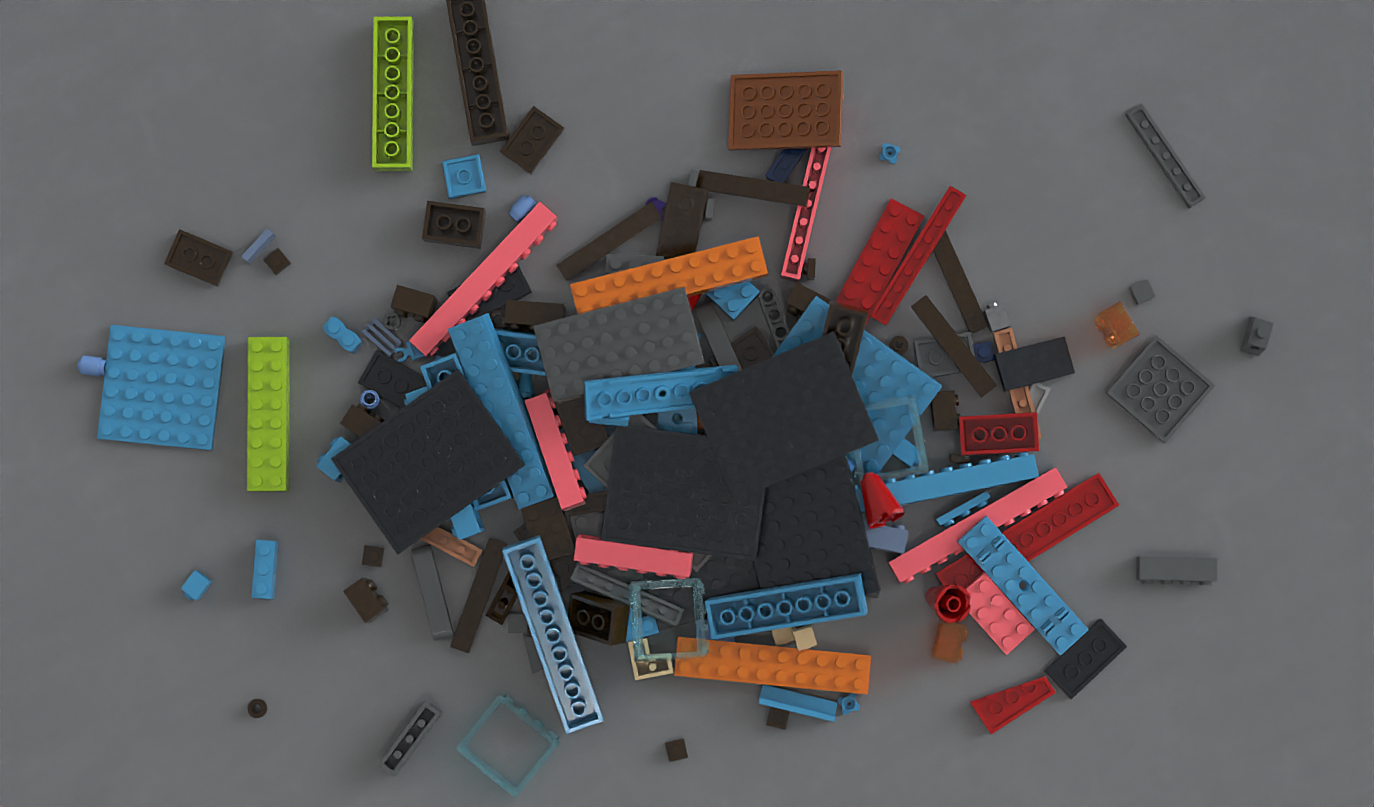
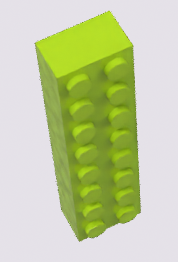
M373 17L372 168L374 171H413L414 21L412 17Z
M248 337L247 491L289 492L290 339L287 337Z

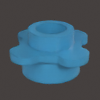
M884 143L879 159L895 164L900 147Z
M849 693L846 697H839L838 703L841 704L844 715L860 709L854 693Z

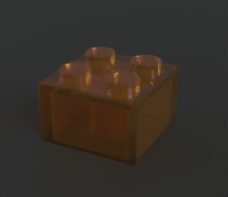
M1121 301L1095 316L1096 320L1094 323L1099 331H1103L1106 336L1104 337L1108 347H1112L1113 350L1140 335Z
M940 620L931 658L954 664L961 661L964 649H961L962 642H966L968 630H965L966 626Z

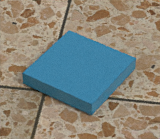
M479 154L442 161L449 199L487 192Z

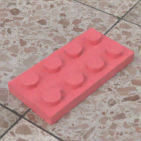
M982 572L965 588L971 597V610L969 614L1004 654L1010 653L1035 630L985 572Z

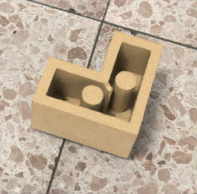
M811 624L771 630L776 646L795 640L798 651L817 645Z
M647 638L628 642L635 680L674 673L670 654L651 657Z

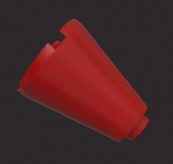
M870 472L862 476L863 479L860 481L867 524L870 529L886 526L887 522L892 521L893 523L905 515L904 509L878 474Z
M951 584L931 587L925 594V600L944 622H961L971 610L970 594L959 585Z

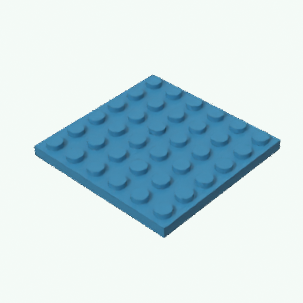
M111 325L97 439L213 451L226 337Z

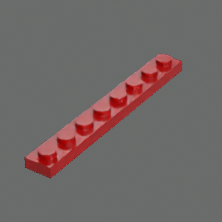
M949 186L871 312L870 316L873 319L887 326L967 195Z

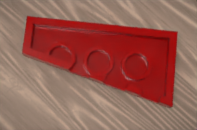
M1046 676L970 701V704L990 735H992L1056 692Z

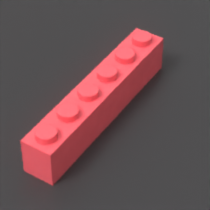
M544 393L525 400L561 509L567 511L586 504L584 498H587L584 487L580 488L578 480H581L578 469L573 468L572 462L575 460L572 452L566 448L565 444H568V439L565 432L561 433L559 426H562L559 415L555 416L553 408H556L553 398H549L548 394Z
M579 534L576 538L574 560L579 561L578 563L582 565L595 563L598 564V567L602 568L616 566L618 570L627 571L629 568L636 569V572L643 574L649 571L655 572L657 576H667V574L674 575L677 579H686V577L691 575L694 553L602 541L601 537Z

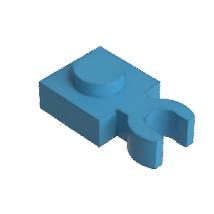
M409 341L406 342L408 348L399 347L394 350L395 353H404L403 358L398 359L399 363L405 362L410 356L413 361L425 357Z

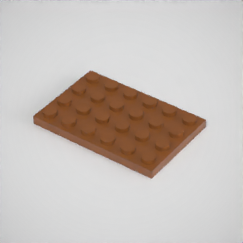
M838 70L731 75L728 149L730 151L841 147L844 72Z

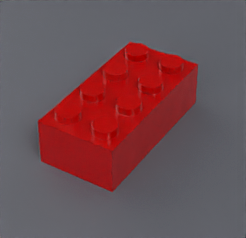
M1038 412L959 417L961 455L1040 451Z

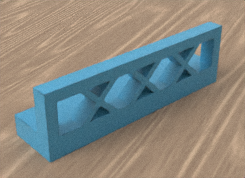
M762 684L758 700L759 704L832 722L835 721L838 702Z

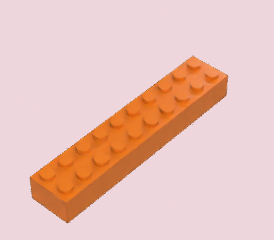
M759 236L573 283L570 284L577 314L681 287H685L687 297L764 278L768 276V271Z
M678 637L674 676L868 695L871 656L810 649L798 651V648Z

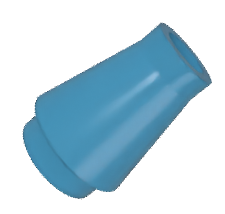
M520 373L517 387L523 401L534 396L532 374Z

